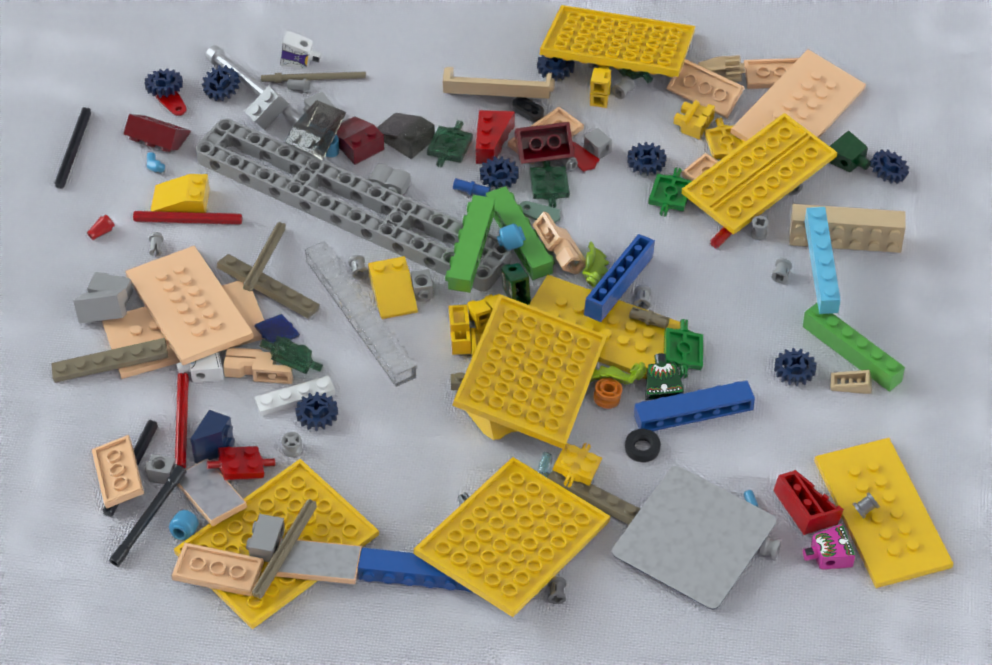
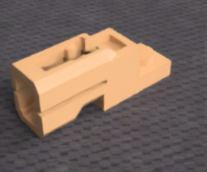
M543 212L532 224L547 250L555 253L556 260L563 271L573 274L580 273L586 265V259L568 231L556 226L549 213Z
M233 347L228 348L224 360L225 377L241 378L244 375H253V381L292 384V366L276 365L274 352Z

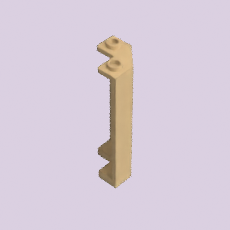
M453 67L444 68L443 93L549 99L555 87L552 73L547 74L546 82L454 77Z

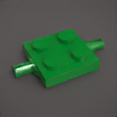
M676 167L673 175L657 174L648 204L662 207L659 213L661 216L664 213V217H666L669 209L683 212L685 210L688 198L682 194V188L692 181L680 177L681 168L678 169Z
M687 319L680 320V329L666 328L664 331V354H666L667 363H676L677 367L680 368V378L688 377V369L701 371L703 368V334L688 330Z

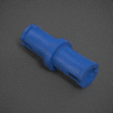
M455 178L453 183L454 190L467 192L471 196L474 194L486 197V193L491 191V187L476 184L474 181L468 182Z

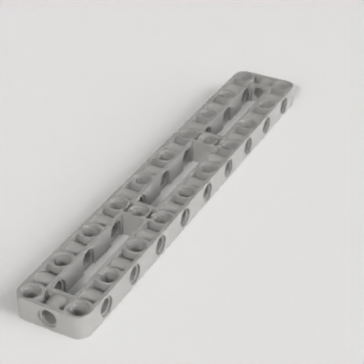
M221 119L196 145L198 163L208 169L396 254L405 256V258L445 276L446 271L451 268L450 259L451 256L455 255L453 250L409 231L410 227H415L442 242L446 241L455 245L456 242L459 243V230L464 227L462 225L463 222L231 119ZM234 146L242 150L243 153L259 160L263 159L272 163V166L296 175L290 178L225 148ZM323 186L332 190L337 195L357 201L366 208L388 216L384 220L317 190V187ZM488 234L482 253L483 259L479 263L472 288L478 291L489 290L502 275L501 268L511 263V250L507 251L504 246L500 247L497 237Z

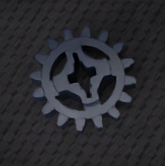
M544 55L538 57L537 69L543 78L547 77L548 73H552V78L555 81L558 78L564 80V76L569 78L570 73H574L575 61L573 60L565 61L562 58L556 57L547 58Z
M218 65L216 70L213 67L212 72H206L208 76L203 77V91L209 99L214 98L215 101L219 98L224 101V97L230 99V94L235 95V89L240 88L238 84L241 81L238 73L234 71L233 67L228 68L227 65L224 68Z
M169 68L165 71L159 69V71H153V74H148V78H145V90H147L148 94L152 93L153 97L159 95V98L162 95L166 97L170 94L175 95V91L180 92V88H183V79L180 76V72H175L174 69L172 71H169Z
M647 142L644 145L638 143L637 147L632 146V150L628 151L627 163H629V168H633L634 173L640 171L639 175L646 173L649 176L651 172L656 175V171L661 172L662 167L666 166L667 155L665 150H660V145L655 147L653 142L650 145Z
M881 149L880 152L876 151L870 160V167L874 168L872 172L878 173L877 177L883 178L884 182L889 180L890 184L893 182L899 184L909 174V166L906 165L907 161H902V156H898L895 151L892 154L888 149L886 152Z
M494 156L493 160L487 159V163H482L480 168V180L483 181V185L488 184V187H495V190L505 186L511 188L512 183L516 184L517 179H519V167L516 166V162L510 163V158L504 160L503 156L500 159H497L496 156Z
M792 348V352L785 349L784 354L779 353L778 358H775L774 371L776 372V377H781V382L788 381V385L795 383L798 386L800 382L806 385V381L811 382L812 377L816 374L817 363L814 362L815 358L809 357V352L802 353L803 349H800L798 352L795 348Z
M316 392L314 396L308 393V398L302 396V402H297V408H295L297 421L301 422L302 427L307 425V430H310L312 427H315V431H318L319 427L325 430V425L332 426V421L337 420V402L333 401L332 396L327 398L326 393H323L322 396L319 395V392Z

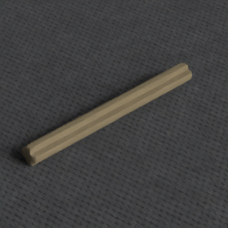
M276 223L243 283L244 290L249 292L253 290L285 231V223Z
M308 499L253 588L252 593L254 597L260 599L264 596L317 508L315 501Z

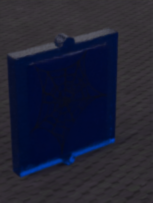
M283 314L256 323L254 326L262 335L261 337L265 338L272 347L300 336L299 332L292 326L293 323L289 322Z

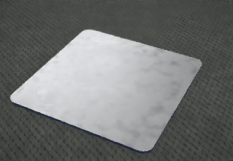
M673 466L614 545L612 554L615 558L709 609H717L776 525V518L772 514L680 466Z

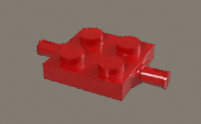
M258 446L219 448V461H207V469H219L223 474L224 480L264 478L263 467H275V458L263 459Z

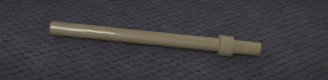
M366 71L304 74L275 73V75H261V82L282 83V81H288V79L303 80L304 78L307 80L366 78Z

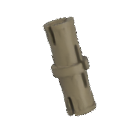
M634 306L629 315V318L645 322V325L651 324L664 329L667 328L670 319L669 317L658 315L652 310L646 311Z

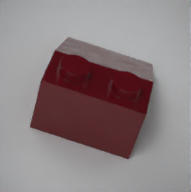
M356 116L329 129L338 136L339 149L354 165L385 150L382 132L374 124Z

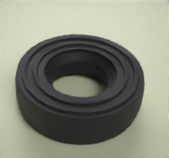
M636 429L626 437L625 451L634 461H652L660 452V439L651 430ZM638 441H647L650 444V448L648 450H638L635 444Z

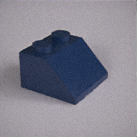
M212 410L207 412L190 438L194 463L198 464L205 459L213 460L219 458V448L234 446L235 438L233 437L231 417Z

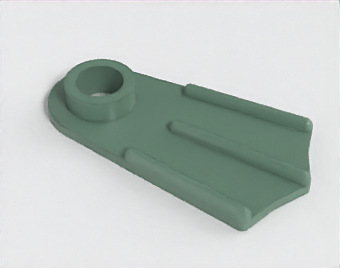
M530 201L520 203L523 214L535 220L543 212L549 213L554 223L560 221V209Z

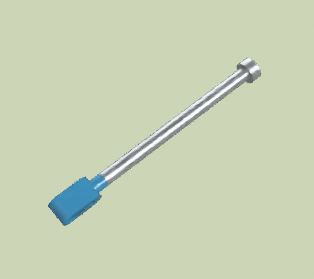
M213 45L207 50L206 59L212 64H219L223 68L225 65L228 68L233 67L234 71L238 73L240 81L260 96L266 89L225 56L224 50L219 46ZM287 106L281 112V114L311 136L312 146L326 157L333 158L339 154L338 136L324 125L311 124L290 106Z

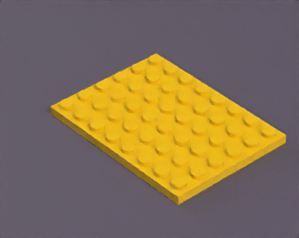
M561 5L540 47L539 55H544L547 58H562L565 61L575 60L580 63H594L598 66H612L616 69H631L634 72L644 71L652 75L662 74L667 77H679L696 26Z
M499 294L452 406L565 449L607 336Z
M512 457L414 548L413 554L511 617H514L610 522L611 516Z
M299 459L245 497L243 500L246 502L247 508L214 526H211L209 523L175 547L174 553L179 557L184 543L249 556V550L246 549L247 540L252 538L253 523L258 521L260 514L284 518V538L308 499L315 501L317 508L297 540L356 545L363 548L379 536V530L304 461ZM264 561L259 578L261 577L269 562ZM275 576L264 596L260 599L254 597L253 594L251 597L211 589L253 630L316 583L317 580Z

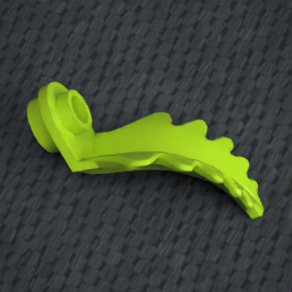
M590 241L588 246L590 252L586 254V265L582 274L586 278V282L595 288L602 279V276L608 272L605 266L609 265V261L605 259L607 256Z
M643 362L635 363L630 370L631 374H627L615 366L611 365L607 368L601 365L599 370H594L590 383L603 378H612L620 383L629 385L635 379L639 381L645 375L647 367H645Z

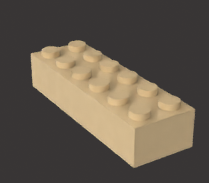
M793 204L789 245L808 246L804 222L806 208L825 207L832 248L897 253L902 251L906 229L905 211Z

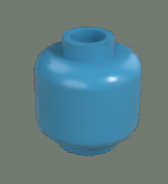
M516 224L500 228V236H497L500 247L504 246L507 251L523 246V241L526 240L522 227H518Z
M181 510L171 520L169 530L174 538L187 540L197 531L199 520L192 512Z

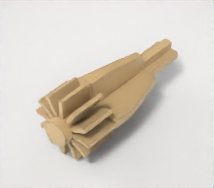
M740 55L720 56L698 63L699 66L733 82L742 81V73H745L744 63H741Z

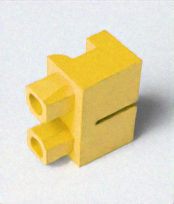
M598 66V68L593 69L590 81V106L607 108L608 96L611 91V70H609V66Z
M696 99L693 104L684 101L681 107V113L683 114L676 113L673 124L681 127V133L700 140L714 119L715 106L708 104L707 107L702 106Z
M490 294L482 300H472L467 303L470 321L475 322L478 331L485 329L499 294L494 296Z

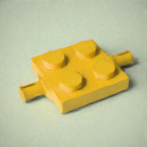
M721 117L715 120L717 127L706 129L704 133L711 155L716 160L723 159L746 142L731 134V128L734 125H724Z
M566 443L565 449H562L554 464L553 471L566 477L564 481L565 486L571 487L573 481L590 486L601 464L602 457L588 452L591 448L589 443L588 445L584 443L581 449Z

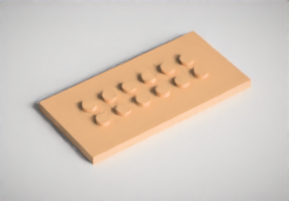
M807 49L731 128L730 133L739 139L747 141L776 118L786 113L816 137L820 138L861 94L866 84Z
M195 245L125 271L126 277L131 279L133 288L182 365L254 339L252 330Z
M241 281L221 285L254 334V339L235 345L233 348L269 338L268 328L253 291L244 290V285ZM146 307L127 311L123 318L102 320L111 350L165 338ZM166 340L168 358L119 368L118 371L121 379L177 364L180 361Z

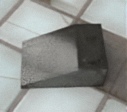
M316 100L292 126L285 143L323 160L346 112Z
M394 113L377 127L384 135V143L410 159L414 158L435 140V125L421 116Z

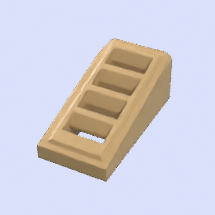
M870 370L831 373V391L872 393ZM838 379H841V384H837Z

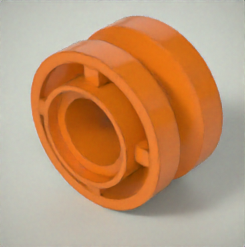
M612 378L600 379L595 385L594 402L606 409L618 406L622 395V385Z

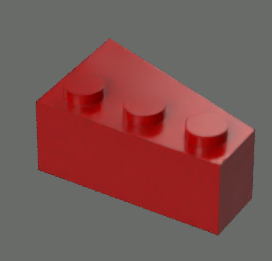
M479 110L476 164L487 163V159L493 160L494 156L498 158L504 142L508 140L509 133L515 127V111Z
M797 470L778 475L773 491L803 535L838 525L844 509L841 506L836 507L829 501V497L825 493L823 495L814 489V484Z

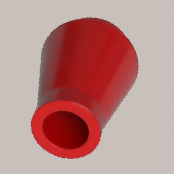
M105 214L99 217L90 230L87 231V234L94 241L96 238L112 231L115 224Z

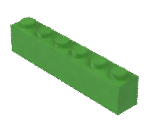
M506 186L487 192L486 197L495 198V214L493 218L498 226L502 228L516 224L518 227H522L526 240L523 241V246L513 250L532 281L553 274V265L555 264L553 256L548 254L546 246L539 240L538 233L535 229H532L529 218L524 216L522 207L515 202L514 194L509 192Z
M473 195L472 201L467 204L468 214L463 217L462 225L464 227L459 230V243H455V255L451 256L450 259L451 268L446 271L445 281L448 282L449 290L471 293L495 214V198Z
M818 303L804 312L803 328L859 370H870L872 379L890 392L902 382L905 367L833 313L819 314Z

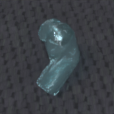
M548 452L542 453L537 472L545 477L550 474L547 471L552 458V454Z

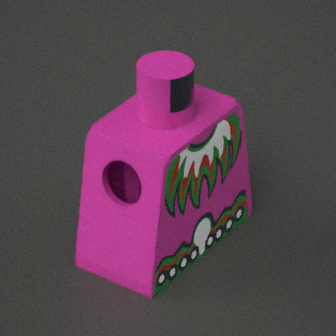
M842 524L814 534L811 547L803 549L805 561L816 559L819 568L822 570L851 568L854 565L855 553Z

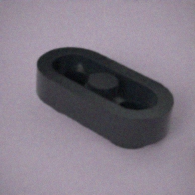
M516 97L513 100V111L529 121L537 122L544 117L543 107L530 99Z

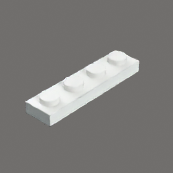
M328 375L256 396L255 403L260 415L263 416L297 406V402H302V396L308 398V393H311L312 396L316 392H319L321 396L323 393H326L328 397L335 395V389Z

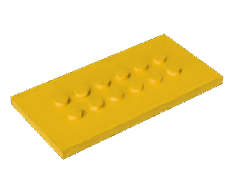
M783 113L682 188V194L734 235L752 222L754 217L761 215L836 158L837 152L786 113Z
M551 275L546 276L529 306L606 335L607 338L598 362L608 366H615L624 372L630 373L635 363L643 362L645 367L648 368L649 364H655V354L664 353L665 329L651 324L645 325V322L629 318L633 306L642 310L646 309L618 300L602 322H599L584 315L585 300L592 290ZM670 318L667 328L680 329V322ZM647 371L645 375L642 377L643 379H646Z
M889 437L815 456L814 462L836 507L841 506L844 509L841 517L875 588L953 568V561ZM869 492L880 507L871 510L863 519L853 503L861 501Z

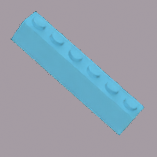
M806 208L804 222L819 314L838 313L841 299L826 208Z

